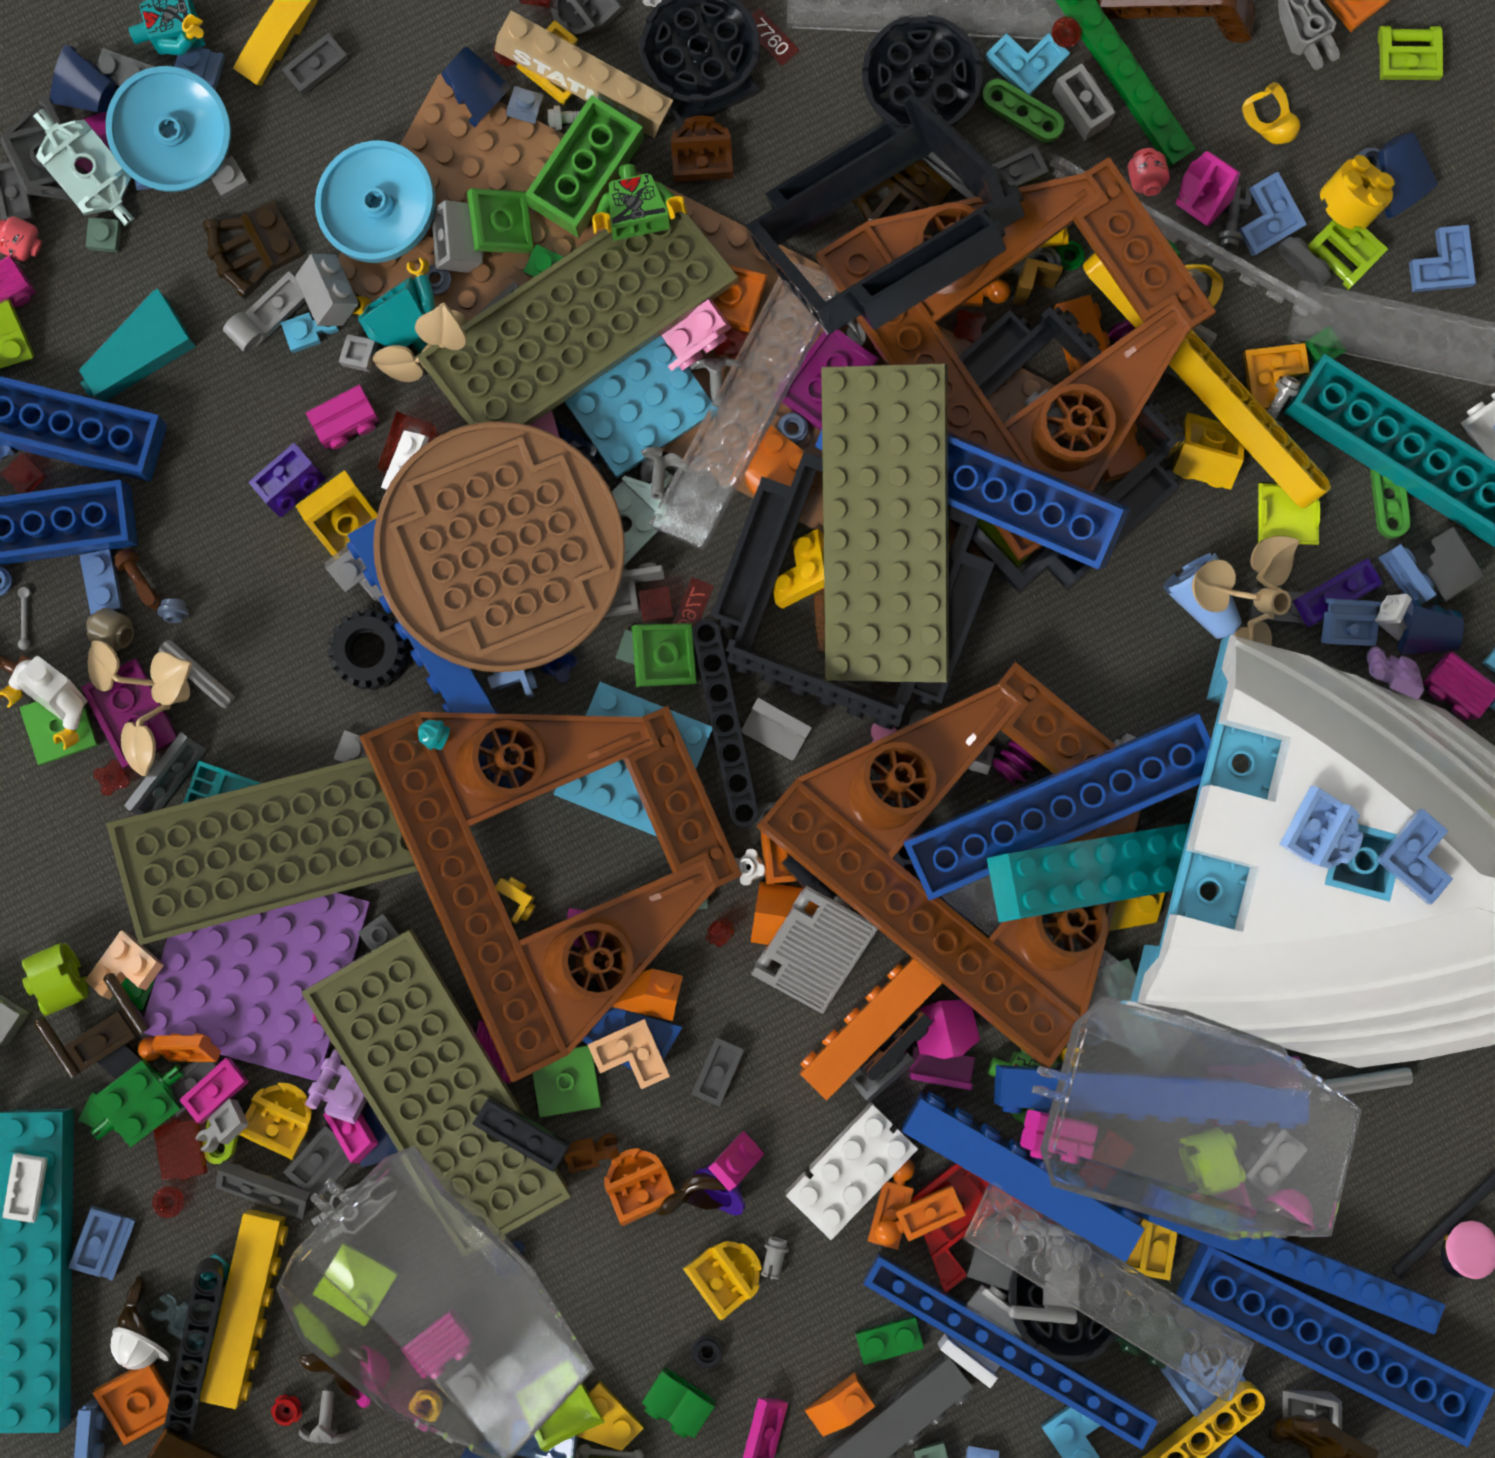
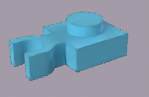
M309 312L281 322L292 353L320 344L319 334L339 332L337 326H317Z

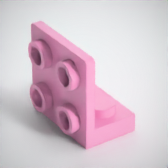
M707 299L686 319L661 335L678 358L668 365L671 371L677 367H680L682 371L704 356L701 350L708 353L728 339L724 333L732 327L712 299Z

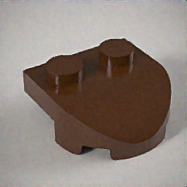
M699 115L685 119L684 125L677 131L674 130L671 137L673 181L733 179L731 135L728 128H723L720 124L716 123L715 118Z

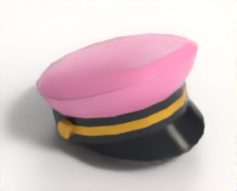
M1476 1221L1461 1222L1444 1236V1243L1441 1249V1261L1445 1270L1453 1276L1481 1279L1489 1275L1495 1268V1236L1493 1232L1483 1223Z

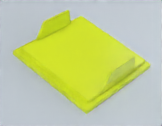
M1259 483L1258 543L1269 537L1285 536L1299 540L1298 545H1319V499L1307 508H1301L1278 484Z

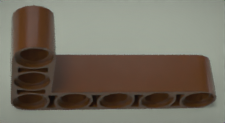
M1096 0L1108 19L1213 17L1224 37L1229 41L1237 43L1251 40L1256 7L1252 0Z

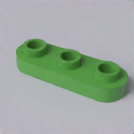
M1002 79L991 80L985 85L982 93V103L986 109L1041 142L1051 143L1061 136L1064 129V120L1057 111ZM997 94L1002 100L994 101L991 96ZM1020 109L1025 110L1027 116L1021 117L1017 114V111ZM1050 125L1053 131L1046 132L1042 126Z
M1370 469L1377 529L1382 536L1388 539L1399 538L1410 527L1407 490L1395 485L1393 481L1385 476H1381L1374 469ZM1385 489H1391L1394 492L1393 499H1387L1384 496ZM1393 518L1397 521L1398 526L1396 529H1391L1388 526V519Z

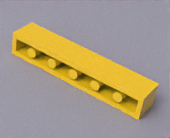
M253 1209L243 1213L200 1394V1402L237 1409L243 1403V1400L247 1401L250 1396L252 1382L248 1381L251 1369L254 1370L256 1368L260 1353L258 1350H255L258 1338L262 1339L267 1320L263 1319L265 1307H270L274 1294V1289L270 1288L272 1276H277L281 1265V1258L277 1257L279 1246L285 1244L288 1235V1227L284 1226L286 1221L284 1216Z

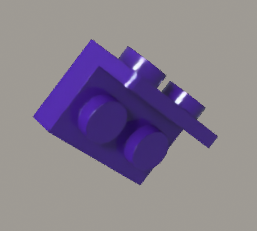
M293 443L248 483L279 517H282L325 480V476L315 467L302 450Z

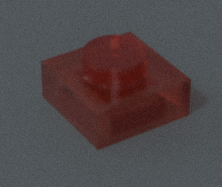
M21 453L0 473L19 494L31 492L47 477L24 453Z
M668 586L638 591L643 622L673 618Z

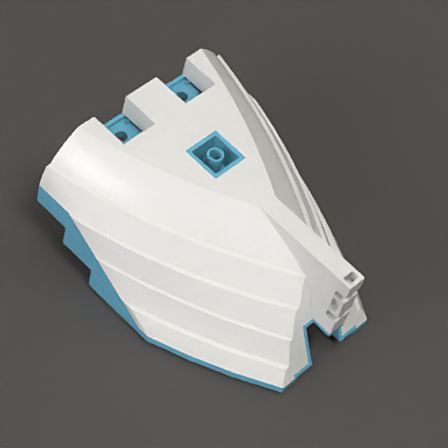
M1235 635L1223 638L1206 699L1220 703L1160 945H1144L1129 1006L1357 1068L1422 1060L1494 1045L1495 746L1447 710L1423 700H1416L1407 695L1378 686L1357 675L1330 667L1308 655L1262 644ZM1237 754L1245 756L1248 760V768L1244 773H1238L1233 769L1232 760ZM1310 786L1319 787L1340 802L1351 805L1359 813L1360 818H1357L1359 831L1363 833V839L1359 851L1350 862L1340 863L1329 869L1306 862L1279 845ZM1418 809H1424L1448 830L1447 834L1427 857L1450 875L1453 880L1432 905L1426 904L1376 861ZM1206 881L1212 882L1217 889L1216 896L1209 901L1205 900L1200 894V887Z

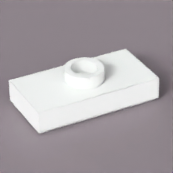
M21 1153L13 1154L2 1218L32 1223L37 1221L48 1161L47 1157Z

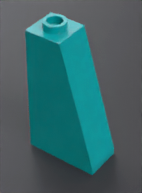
M158 288L150 293L80 368L79 371L84 378L81 381V385L90 397L95 396L100 401L105 402L196 347L168 299Z

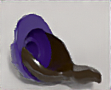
M709 1166L699 1168L686 1180L680 1189L676 1190L674 1194L668 1195L662 1202L661 1207L656 1209V1212L660 1216H665L673 1213L682 1204L687 1203L703 1210L718 1208L732 1215H741L745 1210V1202L740 1194V1184L729 1192L708 1169Z

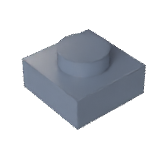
M514 86L506 116L535 124L544 94Z

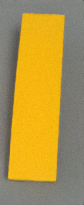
M274 0L249 38L233 69L254 84L262 86L275 60L282 59L294 34L300 35L318 0Z

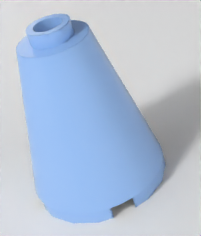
M1208 553L1183 566L1184 571L1178 578L1175 574L1171 575L1165 581L1163 588L1210 634L1219 639L1234 635L1236 630L1239 629L1238 627L1241 625L1242 620L1232 595H1230L1227 609L1221 612L1207 611L1196 601L1192 590V581L1195 573L1207 562L1219 560L1216 553L1213 555Z

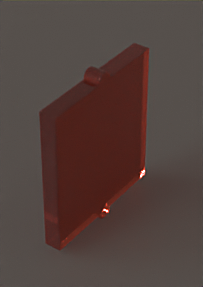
M176 1119L171 1124L159 1125L153 1130L162 1181L176 1178L184 1181L189 1179V1176L208 1173L204 1151H201L203 1142L196 1140V1136L200 1132V1125L195 1120L180 1122Z

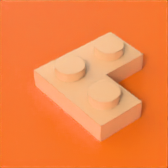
M121 930L85 981L99 995L110 1000L113 995L103 981L106 974L114 973L121 984L127 977L138 988L147 990L164 964L143 945H139L138 941L131 934Z
M646 1019L588 1044L600 1073L629 1061L641 1089L670 1077Z

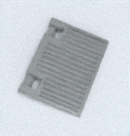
M806 886L795 900L791 911L772 941L755 963L751 975L823 1014L878 928L858 913ZM810 901L819 905L813 916L804 912ZM772 960L781 964L776 974L767 970Z

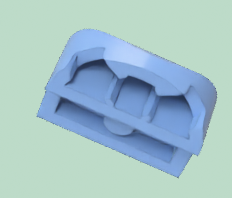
M1310 786L1279 845L1306 862L1332 869L1333 866L1340 863L1350 862L1359 851L1363 839V833L1359 831L1357 821L1360 815L1351 805L1340 802L1319 787Z

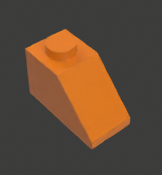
M656 969L643 971L612 1007L673 1021L683 976Z
M853 1373L807 1407L805 1412L824 1437L850 1426L875 1407V1403L856 1373Z

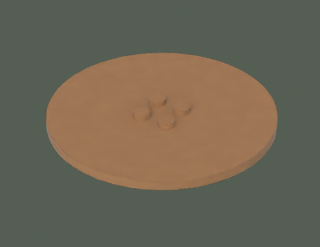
M497 421L466 425L442 434L421 447L404 463L390 482L380 504L374 528L373 549L375 568L383 595L400 624L413 638L434 654L466 668L490 672H512L534 668L565 655L585 640L599 625L608 612L621 581L624 567L625 541L621 515L616 500L608 484L589 459L568 442L550 432L525 424Z

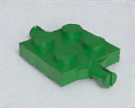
M145 1058L92 1098L103 1112L105 1120L91 1129V1133L94 1135L104 1128L102 1132L95 1136L97 1140H101L102 1137L114 1130L122 1136L131 1148L183 1108L173 1095L170 1086L185 1075L183 1070L172 1077L174 1073L181 1069L178 1065H175V1067L162 1076L150 1066Z

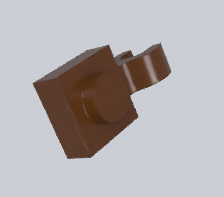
M615 1133L604 1134L596 1143H594L593 1138L571 1142L564 1154L569 1173L600 1167L599 1160L619 1157L617 1145H615L618 1144Z

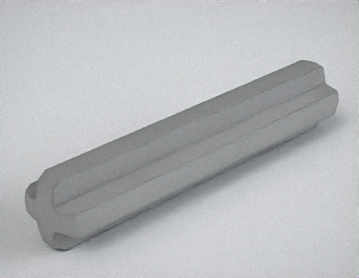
M166 640L160 646L159 652H168L180 659L192 662L188 678L219 706L226 709L233 703L235 696L173 641Z
M1396 1068L1320 1081V1090L1324 1097L1340 1096L1409 1085L1413 1083V1076L1410 1068Z

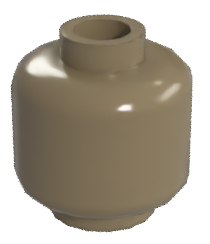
M102 608L87 619L86 634L90 642L95 640L103 641L117 652L126 648L133 640L134 629L131 619L120 612L110 608Z

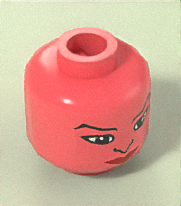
M1153 148L1137 151L1127 165L1132 189L1137 193L1146 196L1157 195L1170 180L1165 155Z
M15 216L7 220L2 219L0 221V253L6 256L10 255L19 262L26 261L30 255L36 257L43 242L38 239V228Z

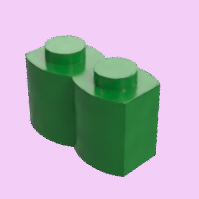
M664 1366L644 1396L642 1404L646 1406L645 1412L654 1419L660 1420L663 1418L672 1424L671 1429L679 1436L695 1438L714 1409L716 1401Z

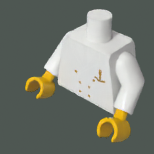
M39 656L34 657L32 660L21 661L9 679V685L0 691V699L6 696L9 701L7 705L9 708L23 697L22 689L63 721L65 729L53 736L55 744L63 741V749L66 750L78 743L79 736L75 729H78L83 706L88 702L87 699L67 677Z

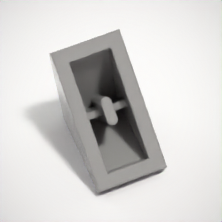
M1283 1391L1282 1417L1302 1415L1308 1419H1314L1318 1416L1325 1417L1342 1430V1401L1330 1391Z

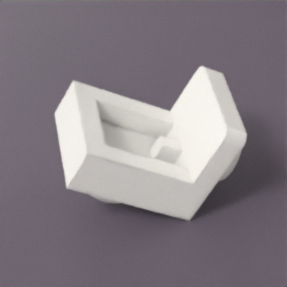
M1408 594L1386 596L1375 619L1377 624L1398 641L1406 628L1403 617L1412 600Z

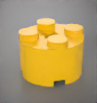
M1356 155L1354 159L1347 160L1321 188L1320 198L1321 201L1325 198L1328 204L1325 210L1335 222L1348 229L1353 230L1355 226L1361 227L1360 230L1367 228L1390 204L1393 198L1392 187L1395 185V182L1391 175L1381 172L1365 156Z

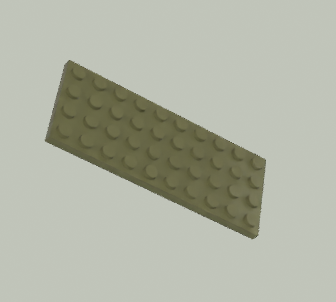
M684 212L675 213L674 219H670L669 216L670 229L631 238L613 241L612 232L608 233V230L605 229L462 325L467 338L466 344L462 349L450 350L446 347L440 348L439 345H432L417 357L467 425L497 421L530 425L686 319L707 299L713 300L738 283V276L688 214H684Z
M948 364L821 367L825 678L836 681L949 682Z
M368 756L106 823L139 945L418 871Z
M412 928L301 992L463 1257L571 1197L572 1192L557 1168L554 1172L548 1170L472 1125L489 1095L520 1114L524 1115Z

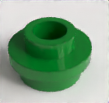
M1068 240L1067 245L1057 246L1056 252L1060 255L1062 270L1073 271L1081 266L1085 255L1080 244ZM1064 253H1071L1074 256V260L1067 261L1064 258Z

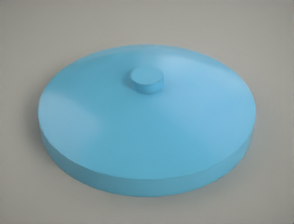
M158 66L132 75L117 89L111 99L106 115V135L115 160L129 176L142 185L158 191L182 192L204 184L221 168L230 148L231 123L222 99L203 78L182 68Z
M380 140L356 144L336 156L323 172L315 196L317 221L328 241L344 255L368 263L387 262L401 257L412 250L423 239L430 228L436 207V193L433 180L419 158L401 145Z

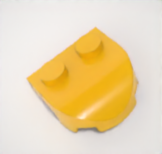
M278 1083L277 1085L260 1089L251 1099L252 1103L245 1114L249 1125L239 1135L293 1160L310 1129L311 1108L306 1106L307 1096L301 1089L289 1083Z
M726 1241L713 1245L683 1268L719 1320L725 1319L743 1302L751 1299L760 1286L758 1285L759 1271H761L760 1261L754 1251L745 1244Z

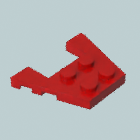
M953 1163L911 1198V1201L915 1202L952 1185L964 1210L965 1216L924 1234L941 1286L946 1293L967 1277L965 1270L948 1249L984 1220V1217L987 1218L997 1209H1000L1011 1224L1015 1221L1034 1223L1041 1218L1040 1214L1030 1206L956 1163Z

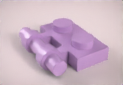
M1371 647L1367 652L1370 675L1377 680L1388 683L1390 689L1419 700L1424 687L1417 663L1404 656H1401L1399 659L1390 655L1387 658L1385 652L1380 647Z
M334 1049L330 1057L324 1060L321 1066L322 1072L317 1082H313L309 1088L308 1093L310 1095L305 1104L309 1108L317 1109L321 1100L328 1102L324 1109L327 1115L355 1124L367 1099L348 1068L340 1064L342 1058L337 1050ZM333 1076L340 1078L335 1090L328 1089Z

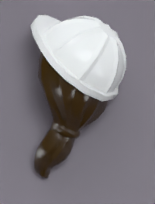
M137 1276L135 1283L129 1288L126 1303L124 1304L125 1308L118 1319L117 1328H114L112 1331L111 1352L117 1363L127 1369H142L151 1365L156 1359L160 1361H169L170 1354L152 1341L149 1326L137 1311V1305L145 1291V1283L141 1276Z

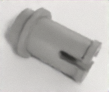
M769 1237V1241L764 1246L767 1248L761 1275L768 1278V1274H771L770 1279L778 1280L781 1278L785 1253L789 1252V1247H787V1240Z

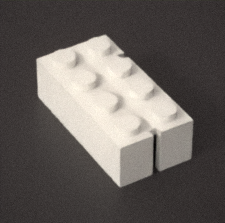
M872 1102L809 1165V1170L814 1175L809 1178V1175L804 1171L785 1191L786 1197L830 1240L839 1233L918 1150L916 1145L897 1126H894L891 1131L889 1130L893 1125L892 1122Z

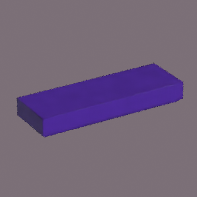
M1367 558L1293 600V603L1306 626L1310 627L1324 619V613L1328 612L1329 603H1326V598L1357 600L1383 585Z

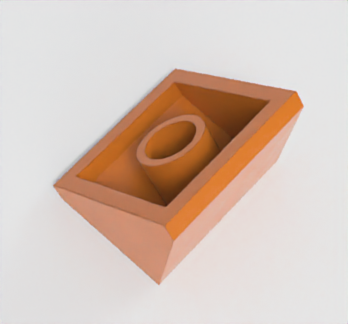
M766 882L759 883L750 942L770 944L803 888L780 884H766ZM810 901L804 912L813 916L819 905Z

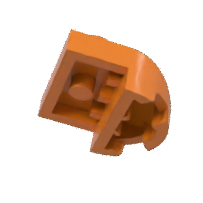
M772 425L750 448L743 468L745 484L754 496L762 476L791 487L803 452H805Z
M639 1148L621 1152L619 1157L611 1161L612 1165L608 1170L607 1176L604 1177L605 1190L611 1199L619 1223L622 1226L655 1212L656 1209L661 1207L662 1202L668 1195L675 1193L669 1173L655 1154Z

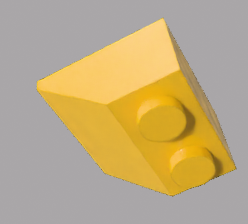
M1187 412L1182 426L1185 431L1183 436L1186 440L1183 446L1174 454L1173 472L1184 479H1195L1208 483L1215 488L1222 487L1231 490L1244 461L1243 445L1221 421Z
M345 470L295 505L305 523L332 556L350 542L347 536L349 533L377 518V512Z

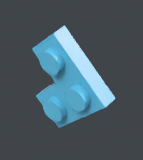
M1006 33L985 54L984 59L1013 86L1031 96L1068 59L1070 52L1048 33L1027 53Z
M1065 1407L1041 1424L1042 1429L1062 1458H1100L1086 1436L1101 1425L1071 1407Z

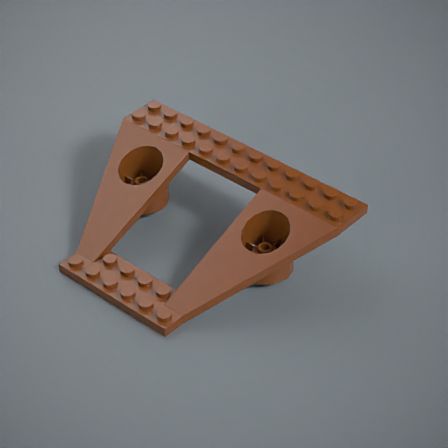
M1110 157L1081 174L1019 187L1018 189L1024 199L1021 206L1025 216L1004 228L1005 236L1002 239L1006 251L875 330L872 329L861 315L856 318L887 365L948 364L949 432L1091 492L1095 489L1187 333L1216 313V310ZM978 196L867 221L815 254V258L837 291L841 293L933 237L929 236L932 232L945 230L983 207L986 203ZM1074 222L1143 324L1003 423L936 323ZM1077 403V405L1072 407L1070 410L1065 405ZM1056 407H1059L1064 414L1061 418L1047 416ZM1097 415L1101 427L1091 425L1093 416ZM1047 423L1058 425L1059 433L1051 437ZM1089 432L1101 434V440L1096 447L1093 446L1087 437ZM1063 437L1069 441L1068 449L1061 447L1056 440ZM1082 441L1087 451H1073L1074 442ZM996 526L1019 561L1042 547V545Z
M1015 662L996 685L796 778L756 827L1042 1067L1048 1069L1086 1018L1117 901L1047 914L1051 917L1049 923L1042 924V915L1001 922L987 938L939 897L929 901L921 882L892 859L904 845V839L910 837L999 730L1003 731L1053 774L1116 747L1113 742ZM889 761L890 769L886 770L879 762ZM871 768L881 775L879 780L870 781ZM911 785L917 786V795L909 789ZM872 787H879L883 796L879 798ZM906 796L914 805L903 808L902 797ZM886 797L893 799L895 807L888 805L883 800ZM1141 810L1071 839L1068 843L1133 833L1136 831ZM1044 929L1050 930L1053 936L1052 940L1047 937ZM1074 938L1082 943L1078 952L1074 951ZM1058 940L1065 942L1066 951L1057 947L1055 943Z
M668 706L643 717L417 712L359 737L510 1082H515L569 1055L717 887L742 876ZM428 720H441L445 726L450 727L448 739L442 750L435 748L429 750L419 741L418 728L421 724ZM497 734L509 737L506 745H501ZM486 735L490 736L494 748L491 750L480 746ZM479 753L487 756V765L481 768L478 760ZM524 757L526 760V765L522 764L524 761ZM623 759L672 873L518 940L469 826ZM489 768L495 774L492 782L486 778L482 772L483 770ZM516 768L524 771V776L519 783L514 775ZM507 775L512 786L511 789L498 786L501 776ZM584 933L597 936L594 947L589 946ZM576 938L579 939L583 948L578 953L569 950ZM603 940L610 948V950L601 947ZM568 956L576 958V967L569 970ZM577 971L584 976L580 986L571 976V974ZM610 971L611 974L605 982L602 973ZM595 977L599 988L593 992L587 991L590 978Z

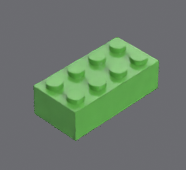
M591 95L526 192L525 197L528 206L579 238L595 214L602 195L609 192V183L618 180V168L630 162L644 141L643 127Z

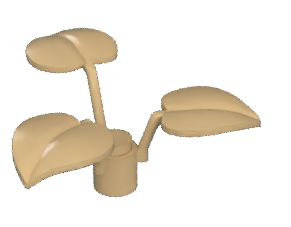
M443 302L434 310L419 317L415 324L416 333L423 341L428 343L422 352L432 345H439L440 348L446 347L450 350L462 349L467 340L462 325L467 323L465 315L459 311L450 310ZM393 345L384 347L377 351L372 358V362L381 371L399 381L413 382L419 380L424 372L423 367L419 364L418 357H414L413 352L404 346Z
M1273 536L1263 539L1255 546L1250 564L1258 572L1256 579L1267 587L1261 589L1256 594L1232 590L1236 575L1233 567L1224 560L1207 562L1195 573L1192 581V590L1196 601L1207 611L1221 612L1227 609L1230 595L1252 599L1257 610L1264 614L1249 620L1248 627H1240L1234 635L1271 646V630L1267 623L1261 621L1273 619L1274 614L1283 615L1288 612L1291 606L1289 593L1278 586L1284 584L1291 573L1294 554L1299 540L1285 536Z
M92 641L88 653V673L92 684L98 690H111L114 681L153 686L151 690L153 700L161 704V706L137 719L136 724L133 722L126 723L121 734V747L126 761L134 771L146 777L154 761L156 743L151 730L143 724L160 712L170 710L171 704L186 702L189 699L190 687L187 678L192 662L180 659L168 652H159L154 656L151 663L150 673L152 680L121 677L116 674L119 670L120 661L114 649L103 641Z

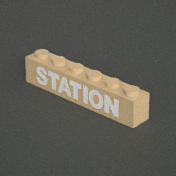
M512 10L497 35L494 51L585 101H588L591 95L595 96L641 125L643 133L655 139L672 105L673 100Z

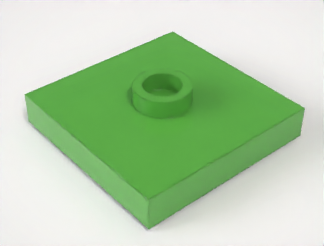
M471 188L467 191L474 251L529 254L534 250L529 209L525 197L526 192Z
M692 623L640 624L632 626L636 687L697 684Z
M37 701L19 707L38 765L42 766L99 746L86 704L83 706L78 729H75L78 733L79 741L66 750L63 749V741L55 744L53 736L56 733L65 729L61 719Z
M588 1046L576 1047L569 1055L533 1072L540 1118L602 1106L595 1062Z

